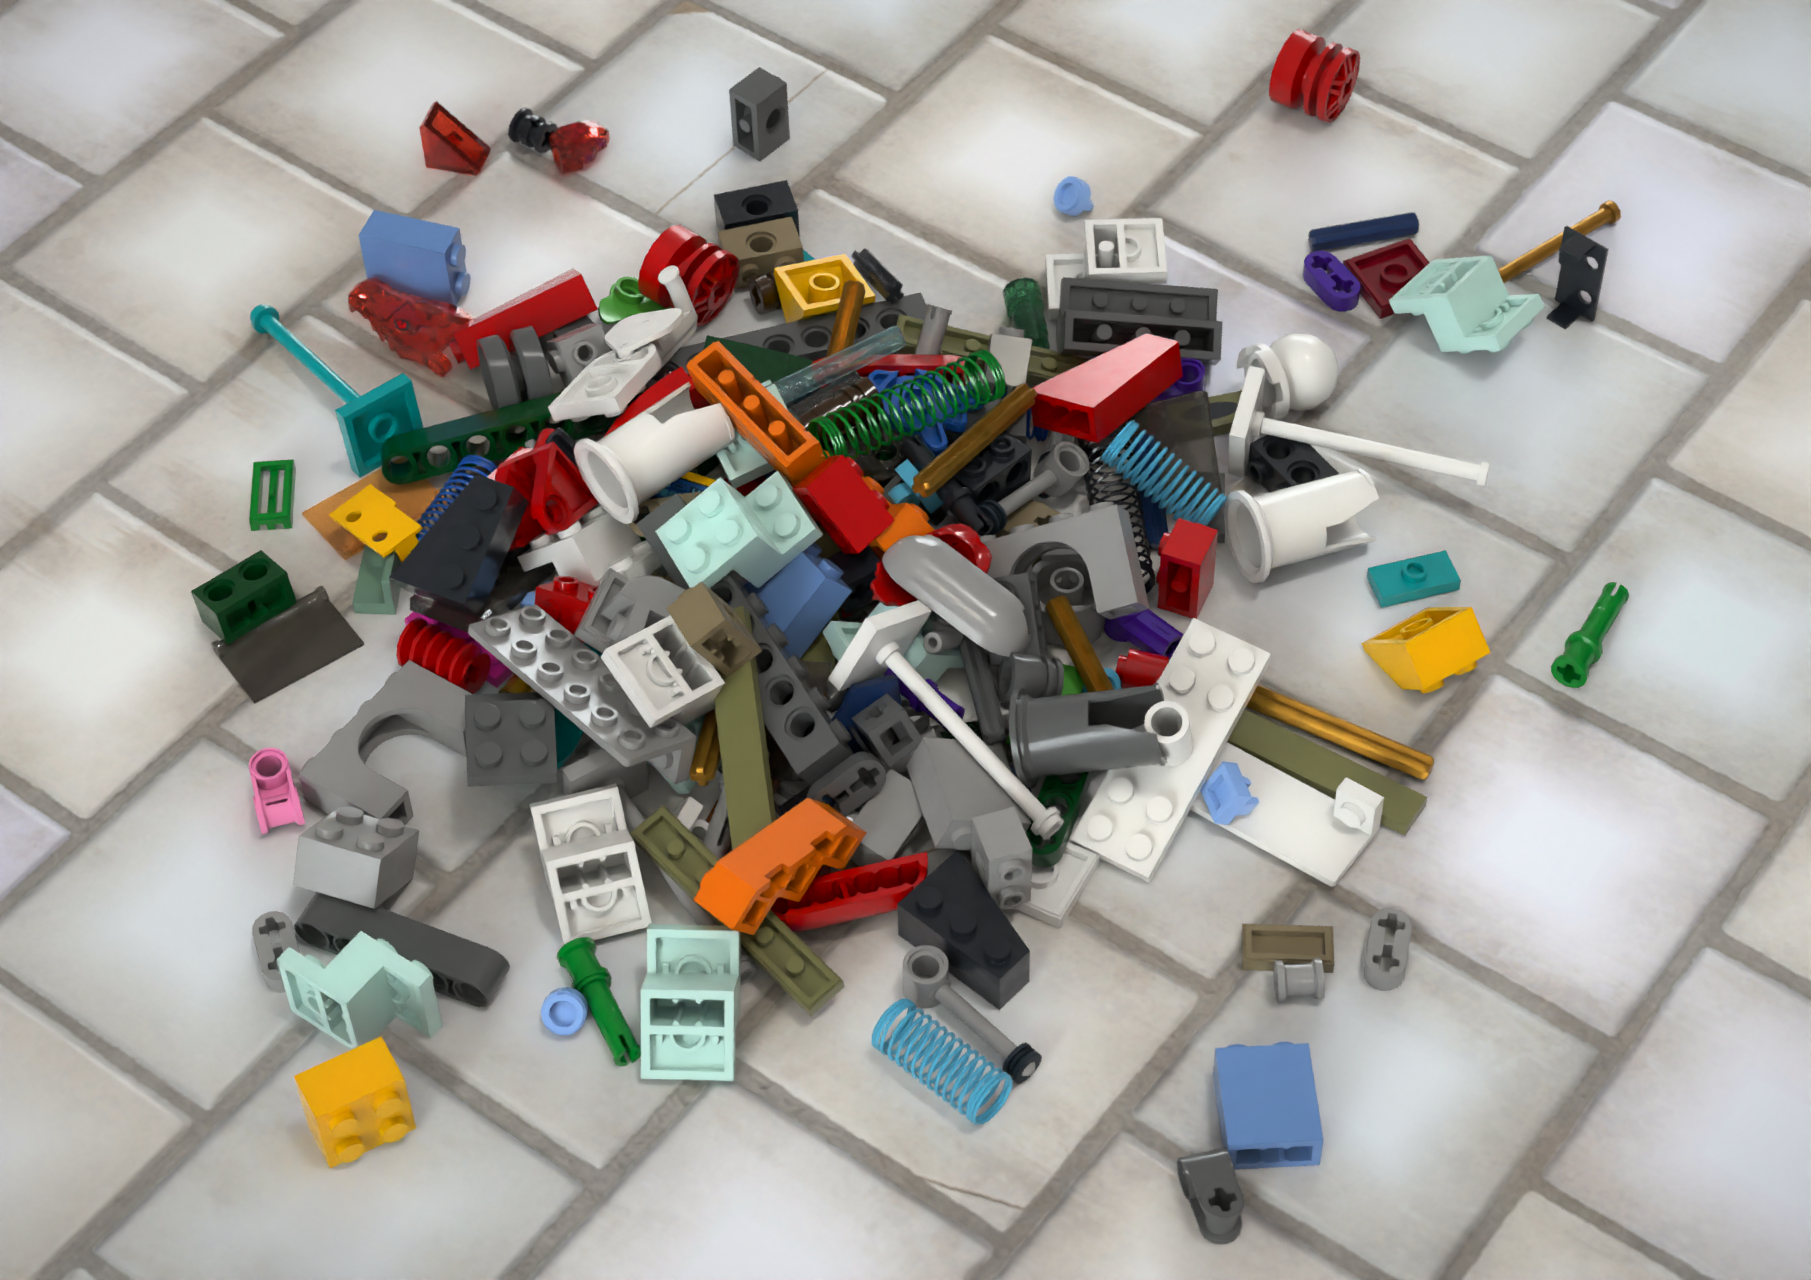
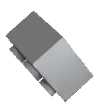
M339 807L299 835L293 885L375 909L413 879L419 830L406 827L402 821L397 819H378L364 815V812L356 807Z

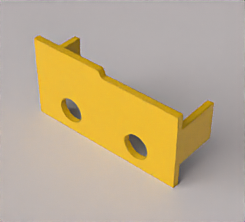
M371 484L329 514L331 519L383 558L395 550L401 563L419 543L415 535L423 529L420 524L396 508L398 505L395 501ZM387 533V537L379 542L373 541L377 535Z

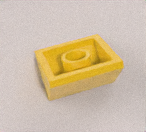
M846 254L774 268V278L786 323L837 312L844 283L848 280L859 281L864 284L866 292L862 306L875 302L876 295Z

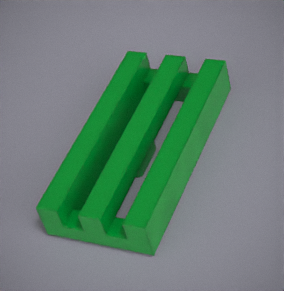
M294 459L253 462L249 516L251 531H259L260 525H267L268 530H275L276 524H283L284 529L292 528L296 475ZM280 470H285L282 512H277ZM264 471H270L267 513H261Z

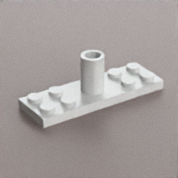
M1193 618L1157 682L1162 688L1165 701L1153 705L1146 713L1144 724L1133 729L1156 733L1163 758H1167L1168 763L1165 766L1158 764L1108 770L1070 839L1071 843L1099 854L1100 859L1150 883L1272 660L1271 653Z

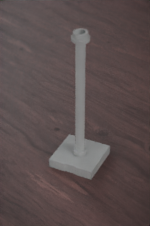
M602 748L562 769L564 796L616 783L625 822L630 830L633 831L645 821L631 798L649 789L647 761L631 767H625ZM653 861L697 925H717ZM748 954L740 955V985L748 982L756 973V969L753 966L754 960Z

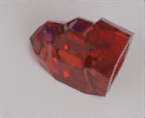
M578 121L561 126L549 137L553 160L561 175L583 170L585 164L595 161L598 153L608 147L610 140L609 130L594 121Z

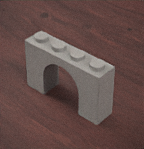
M1101 502L1091 505L1088 508L1089 512L1074 516L1073 513L1058 514L1050 517L1048 524L1035 527L1033 524L1019 525L1011 528L1009 535L995 538L994 535L980 536V541L987 546L993 557L987 573L991 578L1026 573L1028 567L1041 555L1056 549L1076 550L1086 563L1098 614L1111 620L1150 609L1129 512L1117 504L1114 505L1113 502ZM1004 587L1012 594H1014L1013 590L1010 587Z
M408 660L398 672H394L388 677L385 685L371 700L365 701L360 706L357 714L343 728L338 729L332 735L330 742L315 757L310 758L304 764L299 773V778L305 800L329 814L339 807H356L361 809L364 815L378 819H397L402 821L405 826L413 817L408 790L366 766L368 757L375 748L391 738L402 735H421L429 737L467 758L465 695L473 694Z

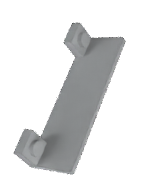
M536 604L526 606L522 609L489 617L486 620L469 625L468 634L622 765L631 767L648 761L674 784L689 780V771L692 765L697 736L674 717L650 728L601 657Z

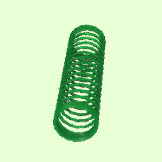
M981 349L969 354L967 358L961 357L956 362L952 361L947 363L946 366L937 367L935 371H927L924 376H915L913 380H906L902 385L896 384L891 389L882 390L880 394H872L869 399L862 398L858 403H850L847 408L841 407L836 412H829L825 416L811 419L807 431L820 442L817 430L819 423L822 426V436L829 455H844L845 458L850 457L856 460L859 453L863 456L868 455L870 449L877 451L881 444L889 446L892 439L896 442L901 441L903 435L910 437L914 430L922 432L925 426L929 428L934 427L936 421L943 423L947 417L955 418L958 412L964 414L968 408L972 410L977 409L979 403L985 405L988 402L1002 398L1006 386L1005 376L996 357L989 351ZM977 357L982 358L991 369L996 386L995 395L990 393L989 382L985 373L977 364ZM957 366L964 371L965 383L971 396L976 401L975 405H969L967 390L962 380L956 374ZM943 370V375L938 373V371ZM946 371L953 375L956 392L965 405L963 410L958 409L956 394L945 378ZM978 371L980 372V374H981V376H982V378H983V380H984V382H985L986 388H985V386L983 385V383H982V381H981V379H980V376H979V374H978ZM933 374L932 380L927 376ZM936 375L942 379L945 396L951 407L955 410L954 414L949 415L947 413L945 398L935 384ZM922 379L921 385L916 381ZM925 380L932 386L934 400L939 410L944 414L942 419L936 418L934 403L924 388ZM969 380H970V383H971L973 389L975 390L976 395L974 394L973 390H972L971 387H970ZM957 381L959 382V384H960V386H961V388H962V390H963V392H964L965 399L963 398V396H962V394H961V392H960V390H959ZM911 383L910 389L905 386ZM914 384L921 389L924 406L933 419L930 424L925 422L923 407L913 393ZM947 387L953 396L954 404L948 394ZM900 388L899 394L894 390ZM903 389L910 393L913 410L922 423L921 428L917 429L914 425L912 412L902 397ZM936 391L938 392L939 397H940V399H941V401H942L943 408H942V406H941V404H940V402H939V400H938ZM889 392V397H885L884 394ZM892 393L899 398L902 415L911 427L909 433L904 432L899 412L891 402ZM925 395H926V397H927V399H928V401H929V403H930V405H931L932 412H931V410H930V408H929V406H928V404H927ZM878 397L877 403L872 399ZM881 398L888 403L891 419L900 432V436L897 438L892 436L890 421L880 406ZM867 401V406L865 408L861 404ZM915 401H916V403H917V405H918V408H919V410H920L921 416H920V414H919V412H918V410H917V408H916ZM870 403L877 407L880 423L885 433L889 436L888 442L881 440L879 426L869 410ZM856 406L855 413L850 409L851 407ZM904 406L909 414V418L905 412ZM859 407L866 412L869 428L878 441L876 447L870 445L868 431L858 415ZM845 411L844 417L841 416L839 413ZM848 412L855 417L858 432L863 442L867 445V449L864 452L859 449L857 436L848 423ZM894 413L898 419L899 425L895 419ZM834 415V419L832 422L828 417ZM837 417L844 422L847 437L852 447L856 450L855 456L848 454L845 439L836 425ZM826 432L828 433L834 446L835 455L833 454L828 444ZM822 447L823 454L825 455V458H827L828 456Z

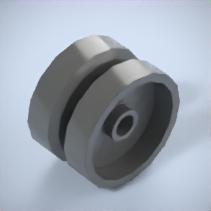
M532 325L510 331L508 337L510 354L505 342L498 335L476 340L481 373L493 410L521 403V395L525 402L553 394L547 360Z

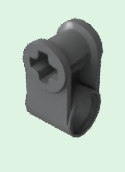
M1223 1147L1178 1158L1177 1171L1180 1185L1186 1199L1189 1200L1203 1237L1215 1244H1228L1235 1241L1242 1229L1240 1214L1244 1207V1196L1236 1179L1233 1163L1227 1149Z

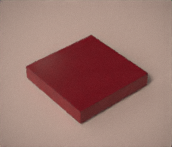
M1410 238L1343 261V265L1358 279L1360 294L1380 319L1394 315L1389 300L1430 263Z

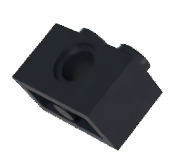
M787 180L714 194L715 217L719 231L792 217L799 235L798 208Z

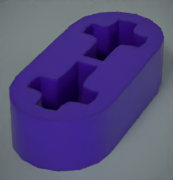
M1315 251L1306 256L1303 267L1305 283L1332 310L1346 312L1354 309L1359 303L1360 283L1358 279L1336 256L1329 252Z

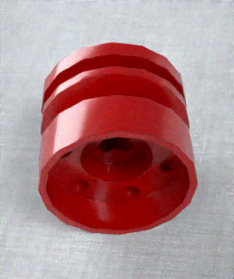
M1297 29L1284 43L1274 64L1269 82L1271 101L1295 110L1303 105L1305 114L1313 117L1317 115L1319 120L1332 123L1344 110L1355 87L1360 69L1359 51L1349 47L1343 49L1341 44L1335 42L1326 46L1323 37Z
M673 225L662 232L646 254L639 271L638 287L642 295L662 307L675 308L666 286L659 282L658 276L664 268L677 266L680 271L679 275L697 314V327L703 326L720 313L731 297L738 280L739 261L734 254L723 250L714 243L706 244V240L702 236L683 225Z

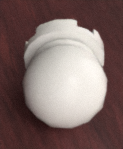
M1308 333L1286 334L1274 341L1270 347L1265 344H1254L1243 348L1238 354L1237 369L1244 367L1245 378L1249 366L1265 369L1262 411L1265 413V418L1282 420L1289 410L1302 411L1314 409L1328 399L1337 387L1339 367L1336 354L1323 339Z

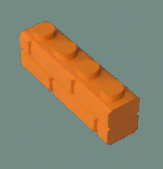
M719 341L713 342L686 365L696 390L711 405L721 403L730 417L733 427L776 471L778 470L787 478L793 488L826 459L820 442L809 431L806 432L805 427L758 380H755L754 376Z

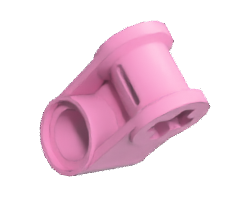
M264 748L257 751L249 761V771L261 834L269 833L270 828L294 822L299 826L304 825L305 820L298 790L294 785L285 753L276 748Z

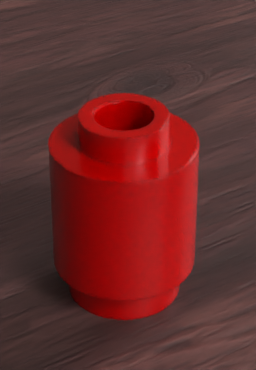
M1130 648L1128 656L1119 655L1115 672L1122 681L1121 687L1132 688L1154 685L1166 668L1169 657Z

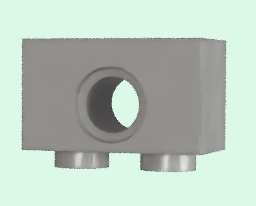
M999 327L998 334L992 333L989 335L987 351L996 357L1001 365L1006 385L1019 386L1020 384H1026L1032 339L1023 338L1025 330ZM985 363V376L988 382L995 383L991 369Z
M1015 806L972 818L971 868L1000 909H1013L1022 903L1031 901L1032 847Z

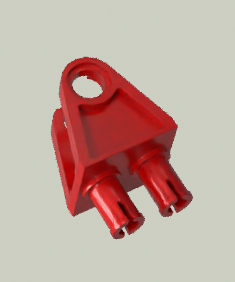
M543 429L538 436L533 450L500 463L497 468L495 481L516 488L529 501L516 531L515 539L512 541L508 552L524 547L544 530H546V535L549 536L567 530L599 503L584 482L579 469L554 441L546 444V439L555 431L554 429Z

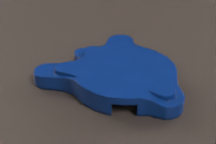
M915 369L914 376L897 377L898 371L875 370L867 378L872 381L880 394L882 390L891 389L893 385H902L904 381L913 380L918 375L924 376L927 371ZM933 374L928 375L927 377L932 380ZM936 375L935 384L945 398L947 413L949 415L954 414L955 410L951 407L945 396L942 379ZM919 379L916 382H918L921 385L922 379ZM925 380L924 388L934 403L936 418L942 419L944 414L939 410L934 400L932 386ZM911 383L905 386L910 389ZM950 383L957 397L958 409H965V405L960 400L954 384ZM914 384L913 393L923 407L925 422L930 424L933 419L924 406L921 389ZM958 386L963 398L965 399L964 392L961 386ZM965 386L969 397V405H975V399L971 396L967 386ZM947 387L948 394L954 404L953 396ZM897 388L894 391H896L899 394L900 388ZM903 389L902 397L912 412L914 425L917 429L921 428L922 423L913 410L910 393ZM936 391L938 400H939V402H940V404H941V406H942V408H943L942 401H941V399H940V397H939L938 392ZM889 392L885 393L884 396L888 398ZM892 393L891 402L899 412L904 432L909 433L911 427L902 415L899 398ZM925 395L927 404H928V406H929V408H930V410H931V412H932L931 405H930V403H929V401H928V399H927V397H926V395ZM881 398L884 412L890 421L892 431L900 434L891 419L888 403ZM915 401L916 408H917V410H918V412H919V414H920V416H921L920 410H919L918 405H917V403H916V401ZM979 403L977 409L972 410L968 408L964 414L958 412L955 418L947 417L943 423L936 421L934 427L929 428L925 426L922 432L914 430L910 437L913 439V435H920L923 442L937 457L948 446L944 430H952L957 433L965 431L968 422L967 413L981 409L984 405ZM904 406L905 412L909 418V414ZM894 413L895 419L899 425L898 419Z

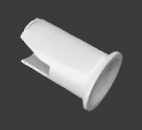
M687 382L599 441L594 442L586 438L576 442L574 447L575 461L592 495L616 520L624 524L635 521L639 514L638 506L732 443L735 438L734 427L721 403L694 410L689 394L691 384Z
M1360 468L1253 497L1244 490L1231 491L1227 496L1224 507L1225 531L1234 561L1242 575L1251 583L1264 582L1269 576L1270 569L1376 541L1375 537L1368 536L1362 530L1355 516L1356 513L1379 499L1374 482L1368 473Z

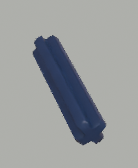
M1409 212L1316 228L1309 231L1308 242L1311 250L1315 252L1410 236L1418 233L1419 220L1416 213Z
M1145 434L1143 438L1134 447V454L1142 447L1145 441L1153 435ZM1155 437L1136 460L1135 466L1139 464L1156 444ZM1157 450L1143 466L1137 477L1156 459ZM1159 463L1156 464L1145 482L1159 469ZM1160 476L1156 480L1152 488L1161 480ZM1145 488L1139 491L1142 502L1141 508L1144 512L1143 519L1145 521L1149 549L1156 550L1159 548L1163 534L1168 532L1165 507L1163 509L1158 507L1161 499L1156 503H1151L1153 494L1149 497H1144Z

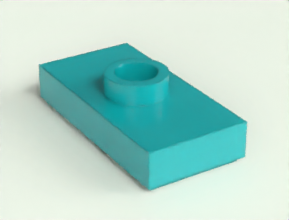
M1446 550L1370 567L1367 571V579L1381 608L1460 589L1461 579Z

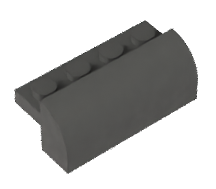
M1063 277L1060 285L1059 319L1056 322L1057 350L1059 354L1100 356L1147 333L1179 341L1181 359L1193 358L1206 365H1216L1221 361L1223 322L1217 321L1218 289Z

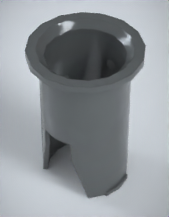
M1154 683V685L1040 698H1032L1026 693L1024 688L1013 690L1009 705V734L1018 779L1027 789H1032L1042 776L1158 764L1165 766L1168 762L1167 758H1163L1157 734L1133 730L1144 724L1146 713L1153 705L1165 701L1159 683Z

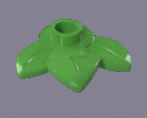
M621 277L611 286L609 296L600 301L598 314L604 324L614 325L635 314L671 308H664L642 295L639 291L638 279Z

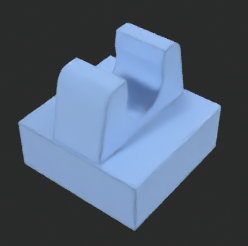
M1223 761L1200 790L1211 817L1216 824L1229 825L1235 816L1250 814L1259 803L1257 797H1251L1248 790L1251 782L1248 778L1242 776L1237 763Z

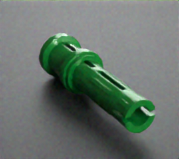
M1607 583L1581 629L1568 636L1563 655L1556 657L1551 665V673L1559 683L1571 688H1579L1586 683L1589 678V667L1591 664L1598 662L1603 654L1601 644L1623 605L1629 599V592L1623 585H1620L1615 595L1612 596L1611 594L1617 583Z
M580 937L573 939L560 948L556 958L561 967L567 968L573 980L571 988L579 991L586 999L588 1007L613 1055L615 1064L617 1066L627 1065L624 1057L626 1052L631 1063L640 1058L641 1047L637 1044L610 990L612 977L607 968L601 967L595 955L597 947L591 938Z

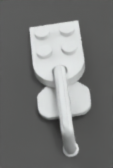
M677 266L664 268L658 276L659 282L666 286L675 308L635 314L615 324L604 336L606 344L613 350L603 354L587 365L548 406L554 421L571 419L573 422H580L594 415L604 414L605 417H614L623 413L628 407L627 404L637 394L645 390L646 383L656 375L695 332L698 319L697 314L679 275L680 271Z

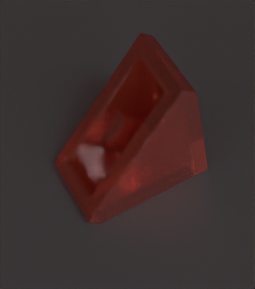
M437 101L432 103L419 128L427 168L476 176L480 173L492 149Z

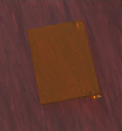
M402 456L393 461V463L402 464L407 462V459ZM381 468L302 512V515L344 560H347L363 551L365 543L329 517L331 512L371 484L395 501L398 505L396 508L415 521L421 518V515L429 507L431 501L434 500L441 488L436 490L426 479L408 484H393L385 479ZM387 533L377 535L373 541H380L386 538Z

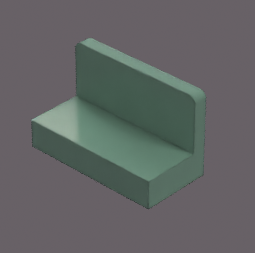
M365 544L352 602L355 613L396 615L401 586L389 578L401 564L395 550L383 558Z

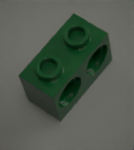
M262 550L191 591L202 622L227 645L297 603L287 572Z

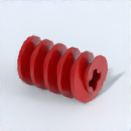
M422 618L412 620L404 628L397 644L396 656L401 667L410 660L471 694H475L480 690L490 671L491 660L489 654H480V649L477 645L467 644L460 637L454 638L451 632L441 631L438 626L433 624L428 625L426 620Z

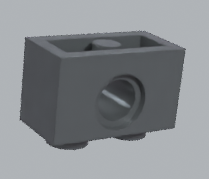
M759 67L729 89L733 146L756 160L762 161L790 139L787 83L778 76H774Z

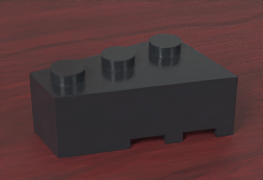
M476 474L389 578L408 592L481 617L529 501L516 488Z
M956 850L897 904L898 935L914 947L930 945L943 951L949 963L948 972L998 1010L1029 983L1030 950L959 850Z

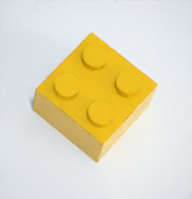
M382 1036L294 1075L308 1127L329 1168L341 1163L355 1161L363 1153L386 1142L398 1141L408 1132L416 1129L405 1079Z

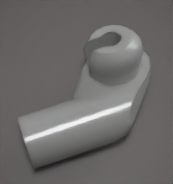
M938 615V618L934 619V631L927 633L924 637L925 649L930 653H938L958 647L962 642L963 633Z

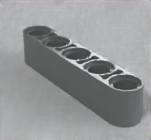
M318 892L315 893L294 924L296 933L305 942L336 955L360 931L375 940L378 938L384 939L394 947L397 954L410 962L417 960L430 970L433 975L435 992L476 1007H486L490 1003L510 970L507 959L489 947L380 907L373 909Z

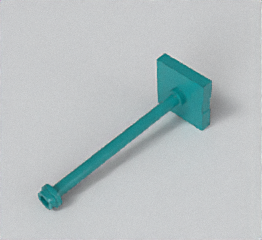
M261 304L251 311L250 321L252 327L257 332L262 334L269 333L346 403L336 409L335 412L351 469L359 477L382 466L381 447L388 438L424 428L412 380L404 373L361 396L279 322L280 316L274 307Z

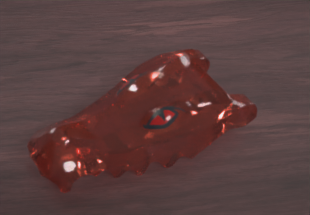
M367 278L361 281L348 294L350 312L353 313L356 310L363 318L368 319L372 330L377 332L382 342L387 340L392 352L395 350L401 359L411 360L428 367L440 377H444L452 369V363L442 353L449 346L448 343L455 340L451 331L474 319L464 309L451 303L430 300L396 290L378 278Z

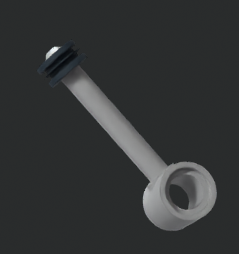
M1060 442L1035 467L1032 480L998 503L993 500H986L978 505L994 523L992 530L987 535H995L1004 529L1007 524L1008 515L1042 492L1052 497L1064 496L1088 472L1089 459L1086 453L1072 442Z
M921 945L911 949L903 959L904 997L914 1002L916 1007L932 1008L942 1003L1005 1060L1002 1067L1003 1072L1010 1075L1017 1084L1027 1080L1040 1065L1042 1056L1028 1043L1016 1046L950 987L951 981L948 979L949 963L943 951L930 945ZM930 975L932 978L923 979L918 976Z

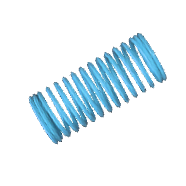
M1131 420L1107 447L1101 456V461H1104V464H1108L1109 468L1117 465L1115 472L1119 474L1124 471V480L1132 476L1130 485H1135L1139 482L1137 491H1142L1146 488L1144 497H1149L1153 494L1151 503H1156L1161 499L1158 507L1163 509L1168 505L1166 515L1176 510L1173 515L1174 521L1183 516L1182 519L1207 526L1227 499V496L1221 493L1202 514L1218 492V488H1215L1190 516L1189 514L1209 489L1211 482L1207 483L1182 510L1186 502L1204 480V476L1200 477L1174 505L1181 493L1197 474L1196 471H1193L1183 484L1167 499L1176 484L1189 469V465H1186L1176 478L1159 494L1166 482L1182 463V459H1179L1169 472L1152 488L1161 473L1175 457V453H1172L1162 466L1145 482L1156 464L1168 451V447H1165L1144 472L1137 477L1143 466L1161 445V441L1157 442L1139 464L1130 471L1141 453L1154 439L1153 436H1150L1133 457L1122 466L1128 455L1146 434V430H1143L1127 450L1115 460L1121 449L1139 428V424L1135 423V420Z
M908 998L900 999L893 1003L875 1025L871 1036L872 1046L881 1051L882 1054L888 1055L891 1061H896L899 1067H904L907 1073H911V1076L919 1079L921 1084L927 1085L930 1091H935L938 1097H943L946 1103H950L954 1109H958L959 1113L966 1115V1118L975 1125L984 1124L989 1121L1005 1104L1012 1089V1077L1006 1072H1002L1000 1067L995 1068L992 1061L987 1062L984 1055L979 1056L977 1050H971L969 1044H963L961 1038L955 1039L953 1032L947 1033L945 1026L940 1027V1023L937 1020L932 1021L930 1014L924 1015V1010L922 1008L917 1009L916 1004ZM908 1008L906 1016L897 1025L892 1036L884 1042L885 1036L894 1020L903 1010ZM919 1012L921 1016L914 1021L916 1013ZM924 1018H927L928 1023L922 1026ZM932 1024H935L936 1028L929 1033ZM916 1026V1028L914 1029V1031L912 1032V1034H911V1035L907 1038V1040L905 1041V1039H906V1037L908 1036V1034L910 1033V1031ZM943 1030L944 1034L936 1040L939 1031ZM924 1031V1033H923V1035L921 1036V1038H920V1039L918 1040V1042L913 1046V1044L915 1043V1041L918 1039V1037H919V1036L922 1034V1032ZM881 1032H882L881 1039H880V1044H878V1041H879V1038H880V1034H881ZM947 1036H951V1037H952L951 1041H949V1042H948L947 1044H945V1046L943 1047V1045H944V1043H945V1041H946V1039H947ZM931 1038L928 1045L923 1049L927 1041ZM899 1041L897 1048L891 1051L892 1046ZM955 1042H959V1047L952 1051ZM908 1045L905 1054L899 1056L900 1051ZM938 1045L934 1053L930 1056L934 1048ZM966 1047L967 1052L959 1058L962 1049ZM916 1050L913 1059L907 1062L908 1056ZM974 1053L975 1058L967 1064L970 1055ZM924 1056L920 1066L914 1068L915 1063ZM982 1059L983 1064L974 1071L978 1061ZM932 1061L928 1072L922 1074L924 1067ZM990 1066L991 1070L982 1077L985 1068ZM940 1067L936 1077L930 1080L931 1074ZM948 1073L944 1083L938 1086L939 1080ZM957 1077L952 1089L946 1092L947 1085ZM1005 1079L1003 1089L996 1101L985 1112L976 1117L977 1111L987 1103L999 1087L1000 1082ZM965 1083L960 1095L954 1098L955 1091ZM973 1089L968 1101L962 1104L963 1097Z

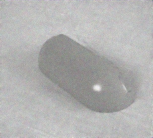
M927 534L925 536H907L899 539L886 550L882 561L884 568L891 578L970 640L984 649L1002 656L1010 657L1011 653H1025L1030 643L1031 634H1028V626L1023 610H1025L1024 605L1014 594L944 541Z

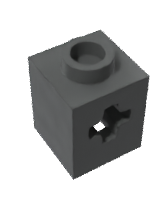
M887 693L851 718L872 752L889 768L917 749L923 739L904 708ZM895 740L899 741L895 745L892 744Z

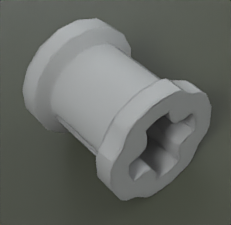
M1313 958L1311 963L1284 964L1282 960L1274 961L1273 975L1277 1001H1285L1287 996L1314 994L1316 999L1324 998L1325 984L1321 958Z

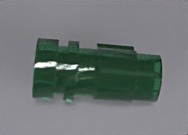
M1018 278L1009 282L1003 289V299L1006 313L1009 319H1011L1012 328L1025 330L1023 338L1032 339V346L1049 349L1048 329L1043 312L1044 301L1039 283L1031 278Z

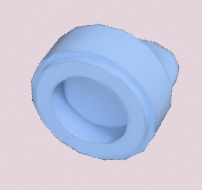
M1074 176L1063 179L1058 184L1054 193V205L1057 210L1069 216H1077L1083 211H1092L1094 206L1090 200L1091 192L1087 182Z
M569 987L557 988L551 991L543 1002L541 1008L542 1021L552 1033L571 1035L579 1031L584 1025L589 1010L588 1003L584 996L576 989Z

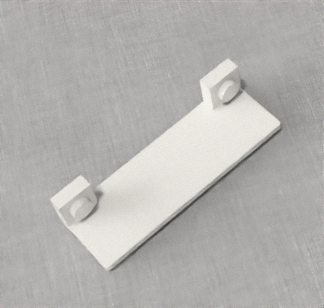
M1226 742L1206 779L1207 781L1223 761L1237 763L1242 776L1248 778L1251 782V785L1248 787L1251 797H1257L1259 803L1250 814L1235 816L1229 825H1217L1331 887L1336 886L1380 829L1384 803L1383 796L1346 777L1338 786L1334 800ZM1200 791L1190 810L1214 823Z

